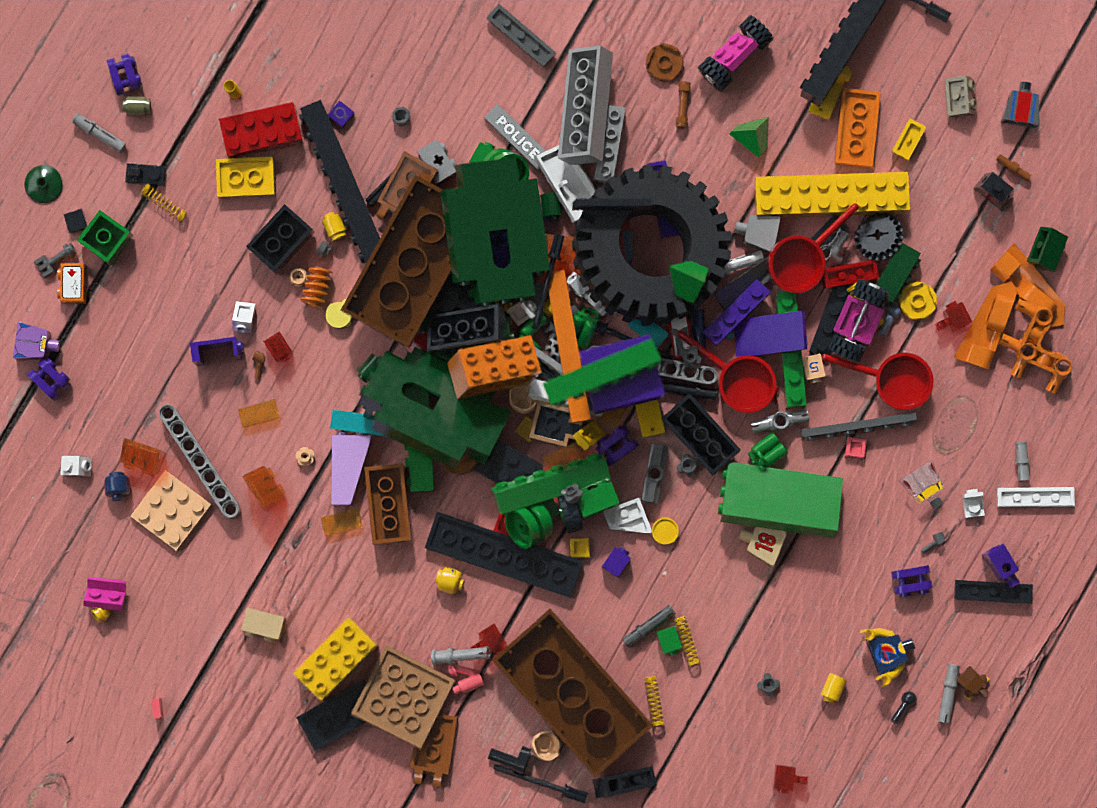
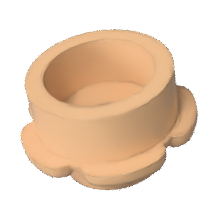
M295 268L290 272L289 281L295 286L300 287L307 282L308 279L304 269Z
M302 447L300 451H297L296 459L300 465L305 466L313 463V457L315 456L313 450H309L308 447Z

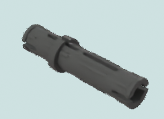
M668 604L640 626L637 625L636 629L623 637L622 640L630 648L642 638L645 639L646 635L676 615V613Z

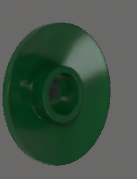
M39 165L28 172L24 186L26 193L31 199L36 202L47 203L59 196L63 187V181L60 173L55 168L48 165ZM40 180L46 181L44 186L39 185Z

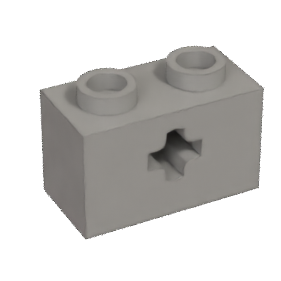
M436 139L417 151L422 161L438 169L433 179L437 186L456 176L455 166L457 164L453 158L449 160L446 153L448 150L443 142L439 144ZM438 158L439 160H442V165L440 166L438 163L435 164V159Z

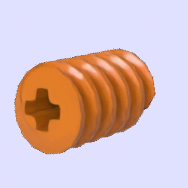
M319 267L309 268L308 271L313 275H307L306 278L310 282H306L304 286L308 290L302 291L307 297H301L300 301L308 306L323 309L318 304L325 303L321 296L327 295L323 288H329V286L324 282L331 281L327 274L333 272Z

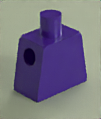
M1004 543L998 544L982 554L999 581L1005 579L1010 588L1020 583L1015 575L1019 568ZM1003 564L1007 567L1006 572L1002 570Z

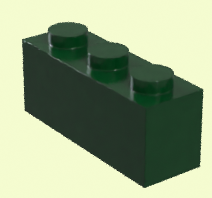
M904 243L893 254L876 285L890 292L886 302L890 305L893 301L897 302L902 294L900 291L902 285L907 286L912 277L909 273L912 268L916 270L921 262V259H919L921 253Z

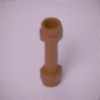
M680 81L678 92H680L679 114L676 117V127L687 128L688 118L686 117L687 96L690 93V82Z

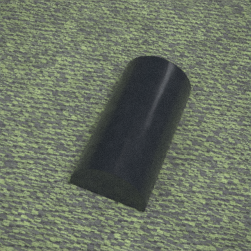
M499 304L429 315L427 323V352L437 353L505 341L507 322L502 307Z
M690 393L661 418L712 476L741 451Z

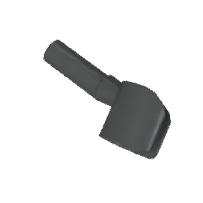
M943 532L933 535L935 541L922 548V552L925 553L932 547L945 541Z

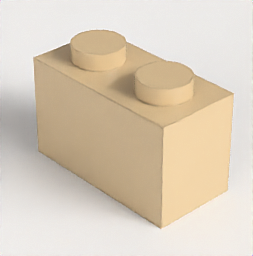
M247 608L241 630L246 631L245 635L256 638L258 634L264 636L263 640L275 643V639H281L286 617Z

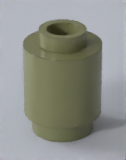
M127 97L126 100H123V112H126L127 116H146V114L151 113V100L146 99V97Z

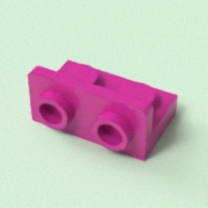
M88 577L83 606L122 611L126 598V581Z

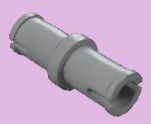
M1015 442L1017 458L1015 464H1017L1018 481L1030 480V459H1028L1027 442Z

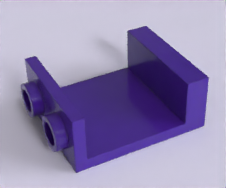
M237 337L190 343L192 362L196 366L204 365L202 350L233 346L234 356L238 360H242V355H245L244 344Z

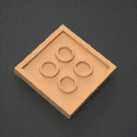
M165 470L132 513L131 517L177 551L212 504Z

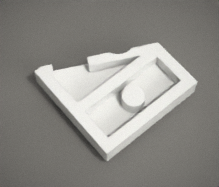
M639 498L603 511L610 530L652 533Z

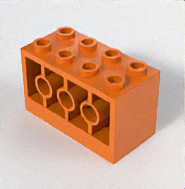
M531 335L458 350L447 363L457 400L529 385L541 373Z

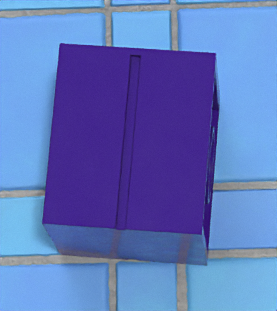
M646 335L580 351L582 367L650 340L651 336ZM658 367L649 371L647 368L639 370L640 374L629 378L628 375L621 378L622 382L612 386L610 383L603 385L604 389L595 393L592 390L588 391L594 415L662 399L665 393Z

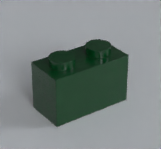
M1040 226L1026 262L1043 271L1055 272L1066 246L1068 236L1054 228Z

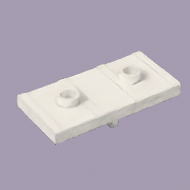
M558 145L535 156L534 160L563 205L572 223H575L579 220L583 210H572L574 199L591 198L596 189L581 164L569 165L558 159Z

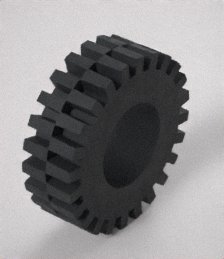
M643 165L636 172H634L633 168L624 170L619 177L616 178L614 175L609 178L603 187L598 188L591 197L651 198L652 207L650 210H583L575 226L576 236L572 241V250L576 251V257L573 263L575 270L580 269L582 275L579 281L582 287L588 286L591 289L590 298L593 302L597 303L601 300L607 305L604 310L610 315L618 312L623 315L622 321L628 323L637 319L641 320V325L650 326L654 321H660V325L670 323L674 318L682 319L686 317L691 311L699 308L717 289L718 283L726 274L725 265L731 258V251L727 250V246L732 240L731 231H725L724 228L728 222L726 213L719 214L716 209L720 203L715 195L708 198L704 194L707 186L701 181L693 185L688 181L691 175L687 172L682 171L678 176L671 174L672 167L662 166L659 171H653L652 165ZM652 215L666 220L677 230L683 243L684 254L682 263L693 261L708 268L705 282L693 304L675 296L671 274L662 277L647 276L634 270L625 261L619 246V233L625 221L636 216Z

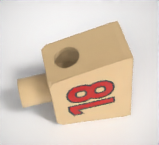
M755 527L754 531L751 532L742 528L738 539L748 543L746 548L748 553L773 567L787 532Z

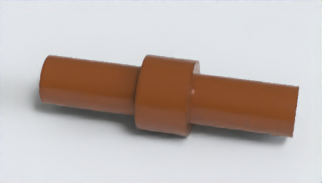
M1001 154L997 157L996 161L1007 167L1010 173L1013 175L1015 173L1026 181L1030 179L1031 175L1020 168L1018 163L1015 161L1011 162Z

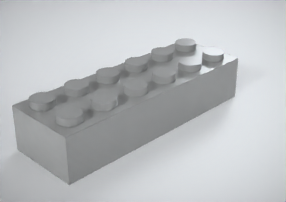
M601 45L569 50L558 159L569 165L602 162L613 53Z

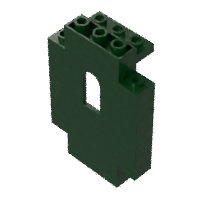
M516 157L456 165L458 188L440 191L453 283L467 286L471 285L472 281L473 289L467 290L468 298L474 297L475 304L481 303V306L493 305L494 301H499L500 304L511 303V299L518 298V302L529 301V297L535 296L533 277L542 276L544 271L550 270L537 178L519 180ZM506 229L510 263L506 268H499L493 261L489 231Z
M414 347L412 353L408 352L405 359L388 351L385 352L383 357L379 356L375 367H377L376 371L370 372L367 378L368 385H363L359 396H361L359 404L365 409L363 417L370 420L373 411H375L372 421H374L372 429L455 470L463 455L485 465L511 413L491 402L496 392L457 400L448 362L417 347ZM406 384H413L440 397L434 410H431L405 397L402 393V387Z

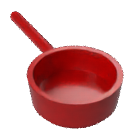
M853 203L815 241L806 236L794 235L777 242L770 250L767 258V270L772 281L782 289L792 293H802L814 288L820 282L825 271V257L820 246L858 210V204Z
M684 331L678 332L680 339L690 346H697L700 354L722 370L719 378V389L727 405L740 412L752 413L763 409L771 402L776 392L777 383L775 374L767 362L756 356L744 355L736 357L726 364Z
M912 353L894 354L888 357L878 370L828 354L821 356L824 362L876 377V387L879 396L887 405L895 409L910 410L917 408L929 398L933 390L934 378L929 365L921 357Z

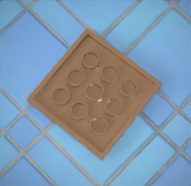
M386 645L351 715L420 750L455 680Z

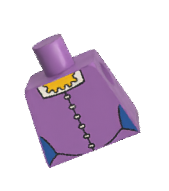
M18 322L13 358L16 360L47 359L48 351L59 352L60 341L50 340L51 333L47 330Z

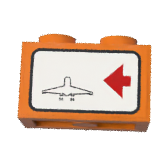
M61 263V269L57 270V277L60 280V287L57 288V297L63 304H86L87 266L84 263Z

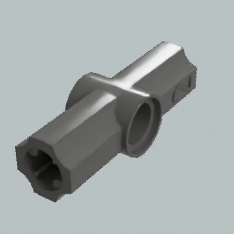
M651 444L641 501L658 504L668 450L667 446ZM657 469L660 472V477L657 479L651 478L649 471Z

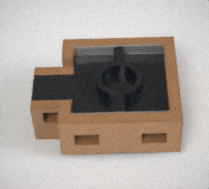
M538 400L529 439L566 448L568 440L576 441L573 435L581 429L582 422H571L569 408L563 406L556 408L555 405L551 406L550 403Z

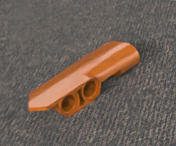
M1013 243L990 271L1004 283L1012 281L1021 300L1033 305L1048 306L1053 315L1050 327L1064 325L1065 303L1032 264L1026 262L1028 258ZM1042 311L1038 316L1045 320L1049 317V313Z
M1012 281L991 287L954 358L989 370L1018 292Z

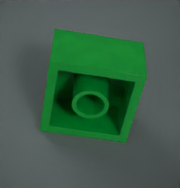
M99 210L77 241L111 266L133 237V234Z
M605 480L596 483L595 488L591 490L588 487L581 489L583 495L577 502L583 520L620 504L611 481L607 483Z

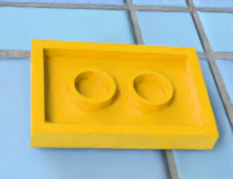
M274 158L216 159L217 198L275 196Z

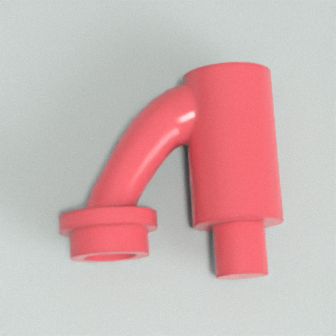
M447 666L451 677H457V673L469 675L468 678L459 681V685L452 687L455 695L460 692L465 694L484 686L482 677L476 670L464 666Z

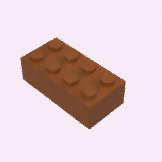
M404 464L364 467L372 544L382 545L412 541Z

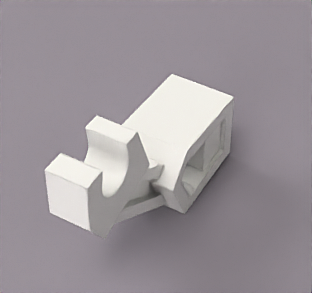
M573 272L566 279L568 286L581 299L584 297L603 316L606 313L604 311L605 307L602 306L600 301L597 303L592 301L590 298L591 293L589 292L591 289L588 286L583 288L579 281L580 275Z

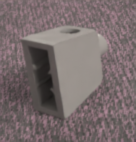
M750 215L747 224L736 222L734 233L745 235L743 244L769 254L776 242L781 217Z

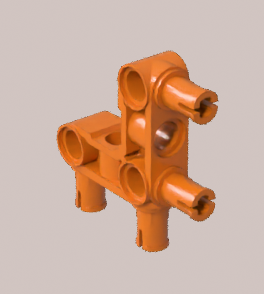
M1019 298L1015 310L1030 316L1031 319L1021 339L1018 340L1003 333L1002 339L999 341V345L1014 350L1017 360L1010 374L1016 375L1017 378L1021 379L1027 364H1034L1052 373L1045 389L1049 392L1052 389V393L1057 394L1062 380L1067 378L1071 372L1072 364L1070 358L1064 354L1042 347L1041 341L1045 332L1049 330L1053 319L1052 311L1048 306L1033 305ZM1042 311L1049 313V317L1045 320L1038 317ZM1025 346H1031L1033 351L1030 354H1025L1022 349ZM1065 361L1068 363V367L1063 370L1059 369L1058 364Z

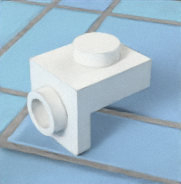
M532 300L516 302L509 307L507 312L519 326L529 318L535 317L537 307Z
M62 456L61 475L91 476V457Z

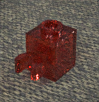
M954 301L946 305L947 309L943 312L946 319L939 321L935 326L938 331L950 326L954 333L973 321L963 302L957 304Z
M280 331L263 341L277 363L279 361L284 363L291 358L290 354L293 351Z
M494 623L479 632L478 635L481 641L470 647L474 649L488 646L490 648L489 653L494 652L496 655L505 649L504 645L507 643Z
M775 765L772 788L777 789V793L788 794V790L793 791L794 783L807 785L808 777L795 775L796 767Z

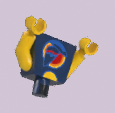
M882 628L861 630L860 633L864 632L866 634V638L862 639V641L867 642L878 675H880L876 677V680L881 679L883 681V684L880 686L882 688L897 678L905 668V662L908 661L906 652L915 649L912 638L901 642L900 636L895 635L891 630Z

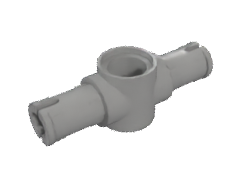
M839 229L831 243L829 242L828 245L821 247L825 257V268L839 266L842 261L841 249L850 234L842 229Z
M805 409L790 413V411L778 412L775 415L767 416L766 419L751 421V427L758 426L752 428L753 433L769 429L770 431H781L787 427H792L793 424L810 421L809 416L802 417L808 415V410ZM778 416L783 417L785 425L778 426L775 423V418Z

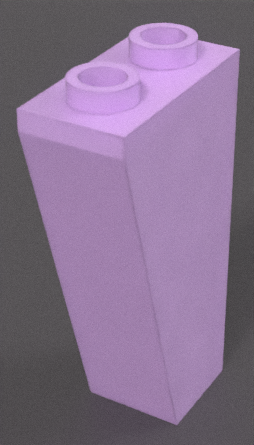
M337 432V435H332L331 505L352 506L372 442L371 435L363 433L348 435V432Z

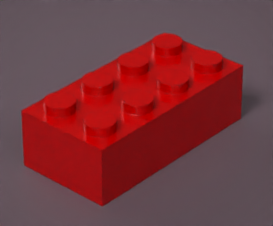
M294 102L219 119L229 159L304 143Z

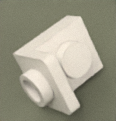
M236 301L232 319L233 331L252 333L255 304Z
M978 489L966 490L967 494L962 495L965 518L985 516L983 492H978Z

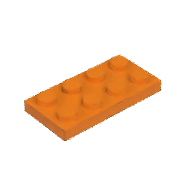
M842 88L834 164L873 167L881 92Z

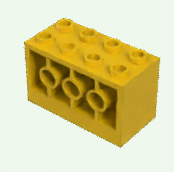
M348 617L293 674L321 701H324L379 645L352 618Z

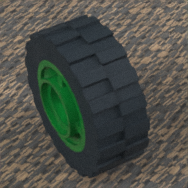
M558 496L560 514L563 522H565L568 534L583 530L582 516L578 503H568L565 500V496Z

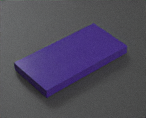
M805 311L745 318L734 329L736 357L744 355L761 356L808 349Z

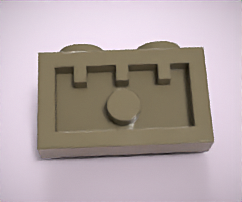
M967 75L946 78L945 89L948 116L975 115V110H977V101L974 99L975 81Z

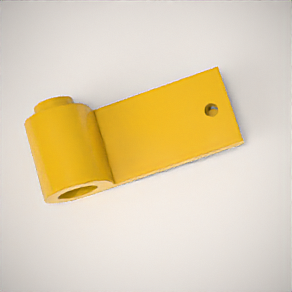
M845 66L820 107L811 103L808 110L809 113L827 120L830 119L845 81L849 82L852 71L849 70L850 66Z
M658 400L635 405L643 438L665 434Z

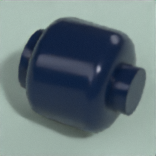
M123 472L109 473V476L105 478V495L112 498V501H122L124 497L129 495V477L124 475Z

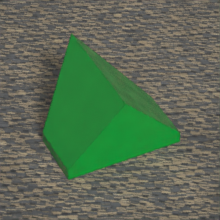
M769 117L739 124L729 135L759 158L767 149Z
M693 261L669 266L675 296L693 304L705 282L708 268Z

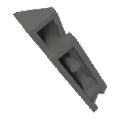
M767 258L714 294V297L724 311L756 279L763 285L771 280L767 270Z

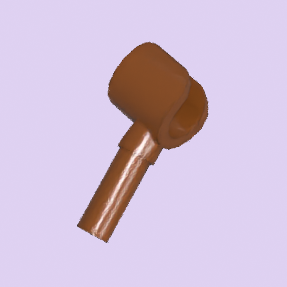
M256 351L252 360L257 362L255 379H259L265 355Z

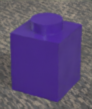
M615 547L602 565V568L618 578L631 559L628 556L629 552L622 547L619 549Z

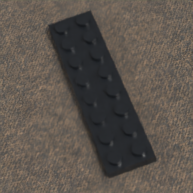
M440 512L436 513L425 545V549L571 598L583 563L581 560L537 545L526 549L521 548L514 543L510 536Z

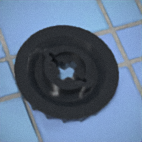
M885 212L869 215L868 218L863 219L862 223L858 225L857 231H855L854 240L856 248L868 259H887L900 248L904 236L903 228L894 216ZM877 232H880L883 235L880 236L879 240H877L876 237H874L877 235Z

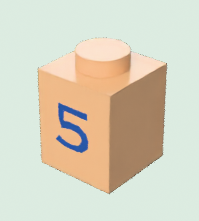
M821 354L802 357L805 382L810 381V384L822 382L821 379L825 377Z

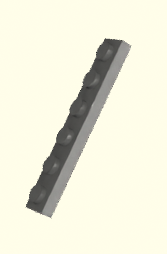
M916 412L802 429L800 434L801 439L806 438V441L818 440L817 436L825 435V438L837 437L836 433L842 432L846 436L856 434V430H863V433L875 431L874 428L882 427V430L894 428L893 425L901 424V427L912 426V422H915L917 417Z

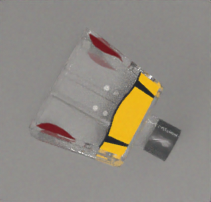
M932 460L899 480L900 484L919 504L928 500L932 508L935 509L943 503L937 493L943 490L944 486Z

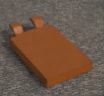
M404 151L377 201L382 205L376 216L383 220L387 216L388 211L392 213L396 211L415 175L431 183L438 169Z
M438 714L421 749L413 747L410 769L415 770L414 784H422L423 774L433 775V787L441 788L442 775L449 774L458 717Z

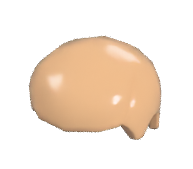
M529 385L511 388L509 391L510 405L518 413H529L538 404V400L528 398Z
M541 731L534 736L531 749L534 755L542 761H552L559 756L561 743L553 732Z

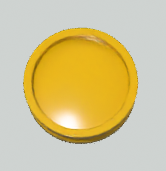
M660 518L652 526V536L659 544H671L678 537V525L670 518Z

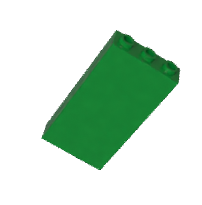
M728 462L727 469L723 468L722 480H725V486H721L720 497H723V503H719L718 515H721L720 522L829 538L836 537L843 478Z

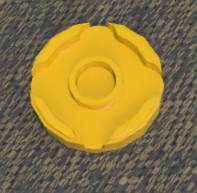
M913 282L905 286L901 291L902 294L898 300L899 307L902 313L909 319H925L935 310L937 297L929 285L922 282Z

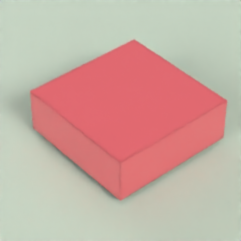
M847 437L845 457L864 459L867 440Z
M161 698L152 699L153 718H163Z

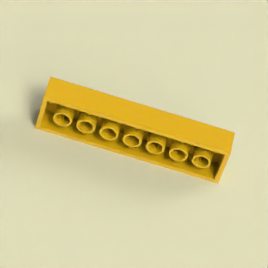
M908 172L755 177L754 179L755 215L779 216L781 218L841 216L853 203L859 206L853 215H873L884 212L886 214H904L910 211Z

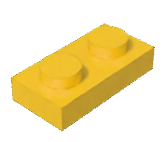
M909 118L891 153L908 161L926 126Z
M593 420L576 432L573 437L577 444L586 451L602 439L606 433Z

